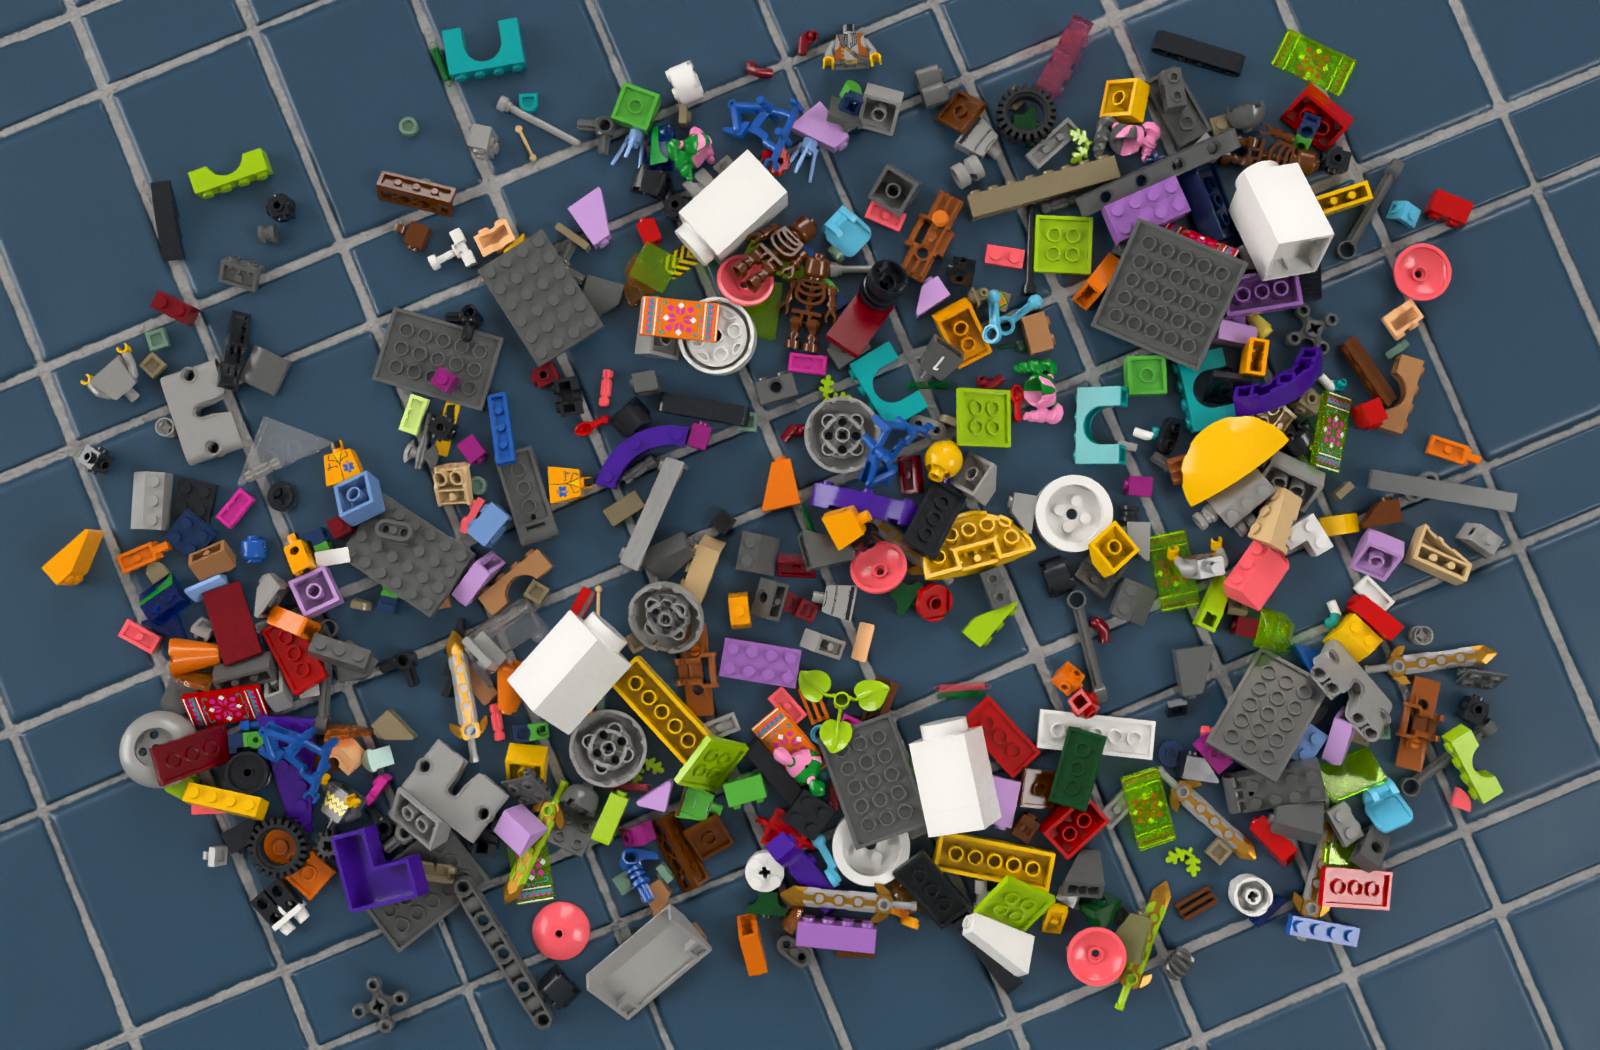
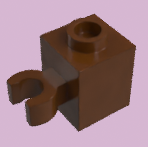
M411 221L409 228L397 223L394 229L397 233L405 236L403 242L407 245V249L418 253V251L425 253L433 234L430 228Z
M1021 812L1009 831L1028 844L1040 827V824L1037 822L1038 818L1032 813L1028 812L1025 814Z

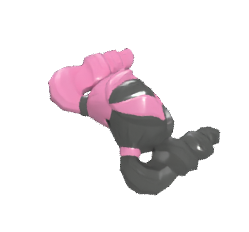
M1102 116L1097 121L1096 134L1093 139L1092 151L1095 153L1094 158L1097 159L1103 155L1106 142H1109L1112 151L1122 156L1132 155L1142 147L1141 160L1145 163V159L1151 158V152L1156 148L1157 144L1155 142L1160 138V128L1154 122L1147 121L1137 126L1119 123L1111 116ZM1109 126L1112 127L1111 132L1108 130Z

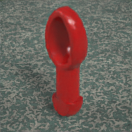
M1015 384L1010 390L1011 402L1013 403L1012 418L1015 422H1020L1022 420L1021 402L1023 401L1024 393L1021 386Z
M602 415L601 418L594 421L581 422L575 427L574 433L578 436H587L591 434L594 428L608 424L610 418L607 415Z

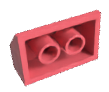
M1253 540L1224 581L1225 596L1260 612L1289 570V565L1270 547Z

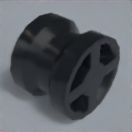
M1120 505L1121 516L1119 521L1138 522V506Z

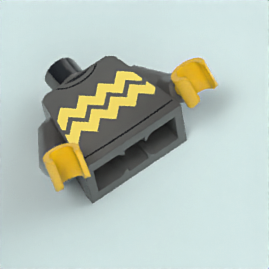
M325 773L320 783L324 792L321 811L329 817L326 828L336 831L339 824L350 825L361 817V809L367 799L345 782L330 781V775Z

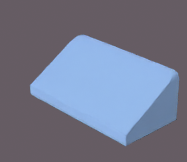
M218 574L186 588L184 592L194 602H200L204 600L203 593L230 583L226 575Z

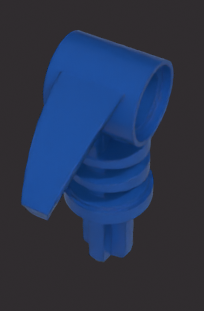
M627 848L621 855L619 866L622 870L627 871V876H631L629 880L634 882L631 887L633 890H638L645 904L651 903L654 900V896L648 886L650 879L649 877H644L646 873L641 871L643 869L641 861L658 860V854L645 849ZM630 857L634 862H627L625 858Z

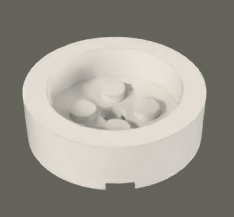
M710 297L700 300L699 302L720 304L718 331L722 333V337L717 343L678 339L680 350L685 359L703 373L713 376L733 374L742 369L754 354L757 344L755 324L742 306L734 304L726 298Z
M1067 475L1053 480L1040 491L1037 497L1034 516L1035 529L1046 544L1059 551L1072 553L1088 550V544L1107 528L1113 520V507L1109 495L1099 483L1085 476ZM1069 509H1074L1077 512L1074 520L1067 518L1066 512Z
M843 816L836 825L832 837L833 857L842 874L854 883L863 886H874V883L886 884L895 879L892 871L909 859L910 840L906 832L876 843L874 849L868 850L864 847L856 850L847 822Z

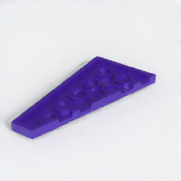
M257 715L260 728L265 727L269 721H273L277 726L300 734L314 727L316 719L314 717ZM316 734L309 741L316 743ZM278 740L280 748L284 746L287 748L289 746V743ZM305 747L301 748L296 757L308 766L307 771L312 775L315 772V753ZM282 758L277 763L270 761L286 815L292 816L291 820L298 819L299 825L303 823L306 826L303 830L305 832L308 830L309 833H312L314 823L313 798L309 795L306 799H303V794L310 789L311 785L299 775V770L286 759Z

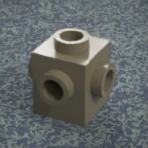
M1310 388L1303 395L1289 403L1288 406L1293 408L1295 413L1306 418L1318 413L1324 398L1317 394L1313 388Z

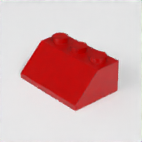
M1311 82L1280 117L1296 132L1305 111L1322 117L1320 126L1311 142L1320 152L1331 147L1354 120L1352 116Z
M1090 799L1087 813L1060 805L1040 823L1038 829L1069 860L1101 831L1110 820Z

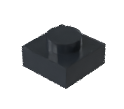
M721 509L710 524L726 535L737 520Z
M1174 698L1166 701L1165 712L1167 718L1186 715L1188 705L1186 698Z

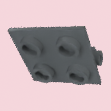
M1461 667L1457 669V676H1460V678L1454 683L1462 685L1464 688L1477 687L1484 691H1491L1507 679L1509 674Z
M526 767L523 770V777L500 782L520 804L529 805L553 800V797L550 795V786L539 775H536L532 768Z
M563 807L565 824L562 829H559L555 823L547 842L582 858L597 822Z

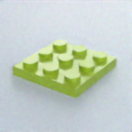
M1036 215L1033 273L1091 275L1093 217Z
M956 388L957 446L1011 447L1010 390Z
M707 735L694 753L691 754L685 765L679 770L674 780L678 785L717 792L749 748L745 743Z
M1006 875L973 909V913H978L1025 932L1056 900L1055 895Z

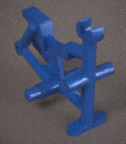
M763 96L757 97L758 103L737 102L734 99L729 100L727 105L730 108L733 127H723L722 130L727 135L744 139L749 132L760 137L762 144L773 152L771 158L765 159L763 166L768 169L770 164L774 163L772 169L777 172L779 169L777 161L784 145L786 147L792 146V141L788 136L798 113L803 114L805 109L793 98L790 100L793 106L791 112L776 108L773 103L768 102ZM741 113L758 114L752 123L748 121L742 123ZM768 117L774 122H778L780 117L787 119L783 130L780 127L775 129V134L779 137L777 144L770 141V136L761 129V126Z
M874 414L872 421L882 432L877 442L868 434L862 435L861 439L870 450L863 472L858 476V479L861 482L866 481L865 487L867 489H872L875 484L880 482L884 486L890 485L898 470V467L893 462L899 452L905 446H909L918 437V433H921L926 439H930L932 436L928 431L935 430L936 427L929 422L924 424V426L908 424L901 416H897L895 422L884 420L880 415ZM892 429L905 431L908 435L905 439H899V442L892 451L884 448L883 445Z
M269 721L265 727H261L258 730L265 745L258 747V753L274 763H277L282 758L292 763L299 770V775L311 785L310 789L303 794V799L311 795L313 798L312 804L316 803L320 799V794L317 791L322 777L331 769V764L328 761L332 749L338 745L339 739L332 737L320 747L309 741L317 733L315 727H311L300 734L277 726L273 721ZM278 740L289 743V746L287 748L285 746L280 748ZM303 747L321 756L318 768L312 775L307 771L308 766L296 757Z

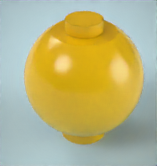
M951 440L938 441L927 449L924 462L926 469L929 471L928 477L935 482H942L943 479L951 478L960 471L963 464V455L955 442Z

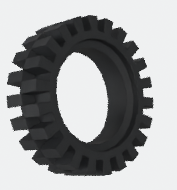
M1023 84L1022 88L1016 85L1014 90L1012 88L1008 89L1007 94L1004 93L1002 99L998 102L996 111L997 128L1001 129L1000 134L1002 136L1006 135L1005 139L1008 142L1010 139L1013 140L1012 144L1016 145L1017 142H1021L1020 146H1025V143L1033 146L1034 142L1039 144L1042 138L1045 140L1048 134H1051L1057 116L1056 104L1053 105L1054 99L1053 97L1049 98L1050 93L1048 91L1043 93L1044 88L1039 87L1038 90L1035 89L1036 85L1034 84L1031 85V88H1027L1028 84ZM1023 100L1036 103L1043 111L1044 119L1042 123L1031 130H1022L1014 126L1009 119L1008 111L1015 103Z
M273 816L257 825L250 834L252 837L248 839V843H251V845L247 847V851H251L252 854L248 855L249 860L253 858L255 861L252 863L253 867L258 865L257 871L259 873L264 871V876L266 877L272 875V878L280 877L281 879L290 876L305 866L306 860L311 856L309 852L312 851V846H309V844L312 842V838L308 839L307 837L310 833L308 830L306 832L303 830L306 826L303 823L299 825L298 819L291 820L292 816ZM272 830H284L293 837L296 844V852L290 862L285 864L276 863L265 853V837Z

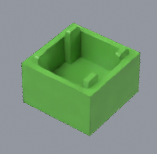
M624 82L611 115L613 124L629 130L636 129L649 136L662 102L660 94Z
M1160 355L1127 356L1123 359L1124 387L1128 388V397H1154L1167 394L1165 357Z
M761 771L725 780L723 783L729 808L733 807L734 810L740 809L741 804L755 800L757 803L764 802V798L767 797L768 792Z

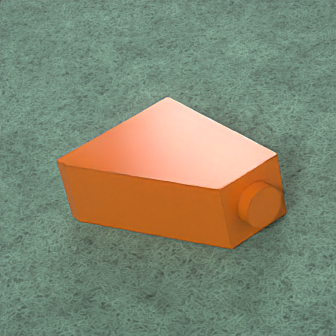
M1109 252L1071 300L1087 311L1109 285L1119 259Z
M786 456L777 457L775 462H771L762 506L763 513L801 504L791 459H786Z
M276 605L269 611L266 622L310 642L314 633L318 634L322 627L321 624Z
M756 914L737 916L739 941L749 977L768 973L766 955Z

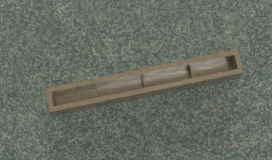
M1106 154L1099 156L1095 161L1090 162L1089 159L1081 161L1077 166L1065 165L1060 168L1061 170L1055 172L1051 169L1044 171L1040 176L1035 177L1033 174L1024 177L1022 181H1008L1004 186L992 185L987 188L988 190L982 192L980 190L971 191L965 199L971 222L1100 187L1120 178L1115 156L1109 157Z

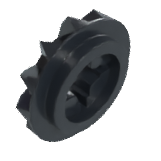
M280 481L270 487L267 500L274 510L286 512L293 509L296 503H298L299 494L296 487L291 483ZM283 491L284 494L290 495L288 498H285V502L282 499L276 498L281 496Z

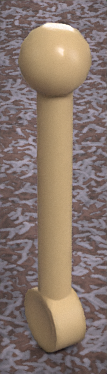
M517 125L515 127V131L518 134H520V137L530 155V161H536L537 157L535 154L532 153V150L523 134L522 126Z
M598 585L595 587L597 592L596 613L600 616V592H602V587Z

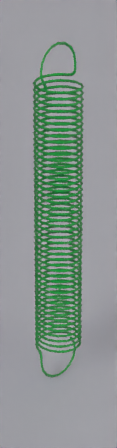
M902 382L906 383V389H949L943 387L946 385V382H930V387L928 388L918 387L919 382Z
M802 505V508H803V517H804V524H805V508H806V507H803V505ZM806 508L807 531H809L810 524V531L812 532L813 530L814 532L813 524L810 522L809 512Z
M970 691V693L980 696L976 698H983L982 691ZM940 692L941 695L947 697L944 699H938L937 697V700L970 697H963L964 694L960 692Z

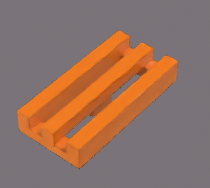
M799 688L798 692L811 725L829 719L822 699L819 703L824 716H820L816 703L811 702L817 719H813L806 698L802 695Z

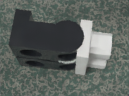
M278 877L249 902L272 926L274 931L279 929L286 936L296 928L289 919L294 916L301 924L310 916L305 908L307 903L293 890L285 878L280 879Z

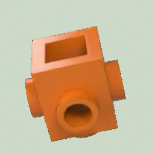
M1067 661L1056 671L1050 682L1069 696L1083 687L1082 681L1085 675Z

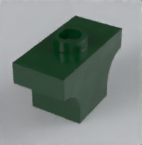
M1029 106L1024 114H1014L1011 120L1012 124L1022 130H1031L1038 127L1040 122H1037V106ZM1034 142L1033 146H1029L1028 143H1025V147L1033 149L1036 142Z
M919 581L912 585L901 582L896 588L891 590L888 597L896 603L895 613L903 617L909 606L913 608L916 604L917 592L924 585Z
M778 889L770 892L759 891L757 899L753 902H748L747 914H759L762 918H772V916L786 917L787 905L779 901Z
M1107 892L1103 894L1102 899L1092 898L1080 903V911L1086 914V922L1094 927L1105 928L1113 924L1115 913L1122 906V900Z

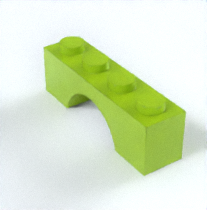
M261 148L243 153L240 166L229 175H217L206 166L188 172L194 193L203 199L212 198L214 194L219 192H230L232 188L237 186H247L254 180H265L269 175L273 174L267 153Z
M1460 724L1442 735L1445 742L1443 746L1452 755L1453 759L1451 761L1460 770V778L1469 787L1468 793L1474 800L1477 799L1485 804L1503 792L1496 776L1486 770H1474L1472 759L1479 744L1471 729Z

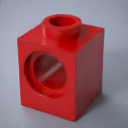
M644 217L639 220L636 226L646 249L664 242L654 217Z

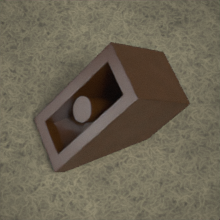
M1392 496L1380 498V502L1373 503L1360 521L1359 528L1403 522L1399 499L1392 500Z

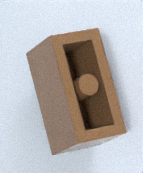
M1043 311L1021 317L1019 321L1029 357L1052 351L1054 349L1053 345H1056L1054 335L1050 334L1049 331L1051 324L1048 315L1045 316Z
M221 540L189 554L188 566L198 580L202 582L236 567V555L227 542Z

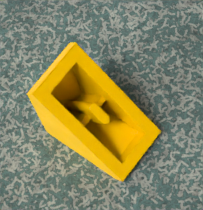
M1357 513L1318 518L1327 536L1360 532Z

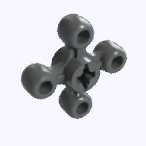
M1307 304L1295 308L1293 314L1297 319L1301 320L1302 327L1298 332L1288 333L1285 336V344L1289 347H1296L1303 339H1306L1313 343V347L1321 346L1323 348L1322 356L1328 354L1330 346L1328 342L1323 341L1321 333L1323 329H1330L1338 324L1339 318L1337 314L1327 313L1320 321H1317L1310 317V307ZM1312 327L1316 328L1313 332H1307Z
M373 975L366 982V988L372 993L371 1002L357 1003L352 1009V1015L355 1019H363L369 1013L378 1015L380 1018L379 1030L382 1033H389L395 1028V1020L390 1017L389 1009L393 1005H405L409 1001V993L404 989H400L394 995L389 996L382 991V978Z

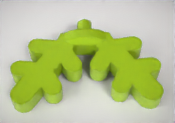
M1079 128L1069 130L1068 134L1072 136L1070 138L1071 141H1076L1078 145L1083 143V147H1076L1077 153H1071L1073 157L1070 163L1076 164L1082 161V157L1088 158L1087 151L1089 150V145H1092L1093 142L1089 141L1086 137V131L1081 130L1080 132Z
M829 374L826 375L825 380L822 379L820 381L824 385V388L822 386L819 387V390L823 393L822 396L825 398L823 401L830 399L828 394L834 391L833 388L829 389V386L834 385V381H830L831 376ZM835 392L833 397H838V393ZM845 392L840 394V397H852L851 395H845Z
M655 757L645 759L644 764H646L647 771L651 767L653 768V774H656L657 771L659 773L664 772V768L661 767V761L654 763L656 761ZM641 768L633 778L632 783H638V780L641 781L643 779V776L639 773H644V768Z
M1175 847L1176 853L1168 851L1169 856L1165 858L1167 863L1173 862V864H1177L1178 858L1183 862L1184 855L1189 856L1185 860L1187 865L1190 864L1186 867V870L1191 872L1192 877H1196V871L1201 870L1196 863L1200 864L1201 861L1192 853V847L1189 850H1181Z

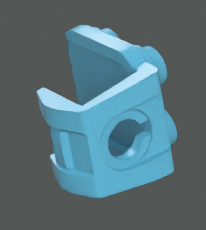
M843 205L821 228V231L826 235V240L831 245H834L845 257L856 255L871 238L869 226Z
M1390 778L1365 787L1362 796L1367 816L1374 826L1383 833H1388L1408 825L1413 820L1412 810L1399 794L1400 791Z

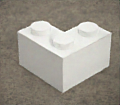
M1314 513L1306 514L1292 523L1291 531L1293 534L1291 538L1288 537L1286 544L1288 550L1302 543L1310 557H1315L1333 547L1332 542Z

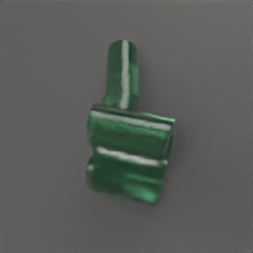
M1023 340L999 345L1000 350L1015 347L1018 353L1027 350Z

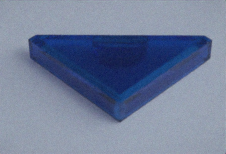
M177 609L167 611L141 622L142 625L171 638L188 639Z

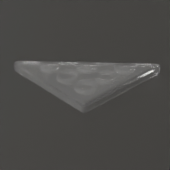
M263 416L237 485L243 486L248 483L244 473L253 470V468L265 462L279 458L282 463L281 468L299 459L331 446L332 441Z

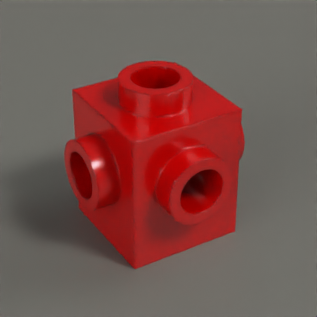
M785 146L777 161L779 163L778 171L775 172L772 169L774 163L770 164L767 169L769 173H773V176L785 174L784 170L790 169V157L786 153ZM770 149L761 151L762 165L766 158H771L773 152Z
M1082 688L1067 700L1072 707L1071 711L1074 715L1086 720L1094 717L1101 708L1097 703L1099 701L1098 697L1092 691L1089 693Z

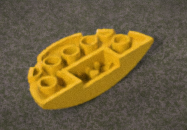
M1252 416L1226 417L1208 425L1190 443L1191 447L1182 462V488L1189 505L1192 507L1234 484L1273 456L1289 439L1273 424Z
M987 511L960 513L935 561L932 562L923 556L925 580L950 579L979 573L1021 558L1035 551L1036 547L1027 532L1017 527L1013 520L1006 516L988 514Z

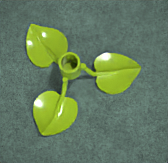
M819 670L799 672L800 691L808 701L817 703L821 701L823 695L834 698V706L838 709L837 721L833 719L826 720L821 725L819 731L821 741L829 752L833 754L844 749L852 737L850 723L846 721L840 722L842 710L848 707L849 701H859V706L865 711H876L883 705L890 690L888 685L880 681L863 680L854 687L856 698L849 696L845 692L827 694L826 692L831 688V680L826 673Z

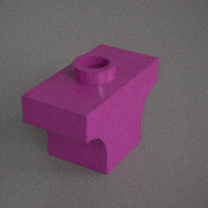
M1205 732L1192 745L1196 749L1195 751L1199 752L1198 755L1205 758L1210 767L1217 774H1220L1233 761L1204 744L1209 736V733Z
M651 820L619 828L624 847L643 846L657 839Z

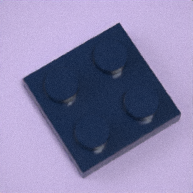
M187 508L163 538L189 558V554L208 547L219 532Z

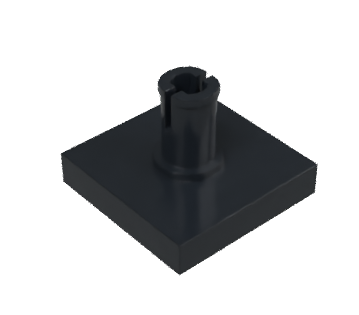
M1224 367L1221 371L1213 370L1203 395V401L1228 405L1234 404L1235 386L1251 385L1252 375L1233 373L1230 367Z

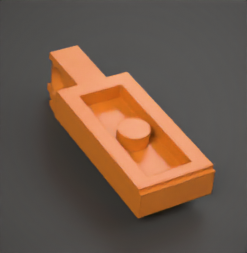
M1430 435L1425 454L1467 466L1468 463L1480 464L1482 458L1472 454L1473 449H1470L1469 446L1436 435Z
M158 541L148 542L120 554L116 558L122 573L128 574L152 562L161 560L164 557L163 553L172 550L173 547L167 541L160 544Z

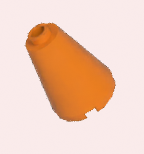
M171 638L169 640L168 653L171 660L169 662L171 676L186 674L221 663L222 656L218 644L181 638Z
M507 659L497 669L498 709L501 710V713L512 715L513 712H517L522 698L507 679L522 664V661L514 660L513 663H507Z

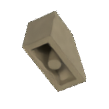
M388 709L371 725L374 729L373 733L380 739L413 740L418 737V734L393 709Z

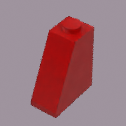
M1355 594L1347 601L1348 605L1345 609L1349 613H1355L1385 641H1392L1404 628L1400 622L1364 594Z
M1264 815L1260 818L1256 816L1249 823L1251 825L1249 827L1250 832L1283 868L1298 856V849L1285 836L1270 833V824H1268V819Z

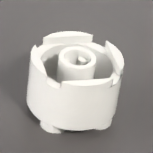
M690 60L665 71L668 81L673 86L672 93L679 104H688L704 97L697 73L693 71L692 68L694 66Z
M767 849L759 850L747 862L745 869L746 880L754 890L760 892L773 891L783 881L784 867L774 860ZM763 867H766L767 870H770L766 875H764L763 872H760L762 871Z
M1245 873L1238 875L1229 883V900L1237 910L1251 917L1263 915L1273 902L1271 887L1254 874Z

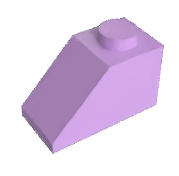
M930 276L923 281L915 313L916 318L924 315L949 298L950 293L938 276L935 278Z

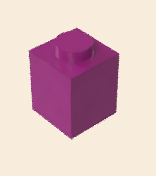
M440 366L430 380V383L451 395L461 379Z
M698 421V424L693 423L687 446L706 452L712 434V428L709 427L710 424Z
M473 434L456 445L472 465H480L487 459L486 456L489 454Z
M1128 476L1123 481L1125 496L1152 497L1153 477Z

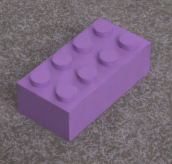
M1175 175L1104 206L1101 214L1115 245L1118 246L1129 240L1139 217L1162 227L1187 216L1191 209Z
M1258 272L1244 274L1223 320L1300 307L1304 303L1299 275L1262 281Z
M725 637L719 676L795 689L802 649Z
M804 914L798 921L796 946L875 954L878 924H874L868 919H863L861 923L854 922V918L844 917L842 921L835 920L834 916L816 918L815 914Z

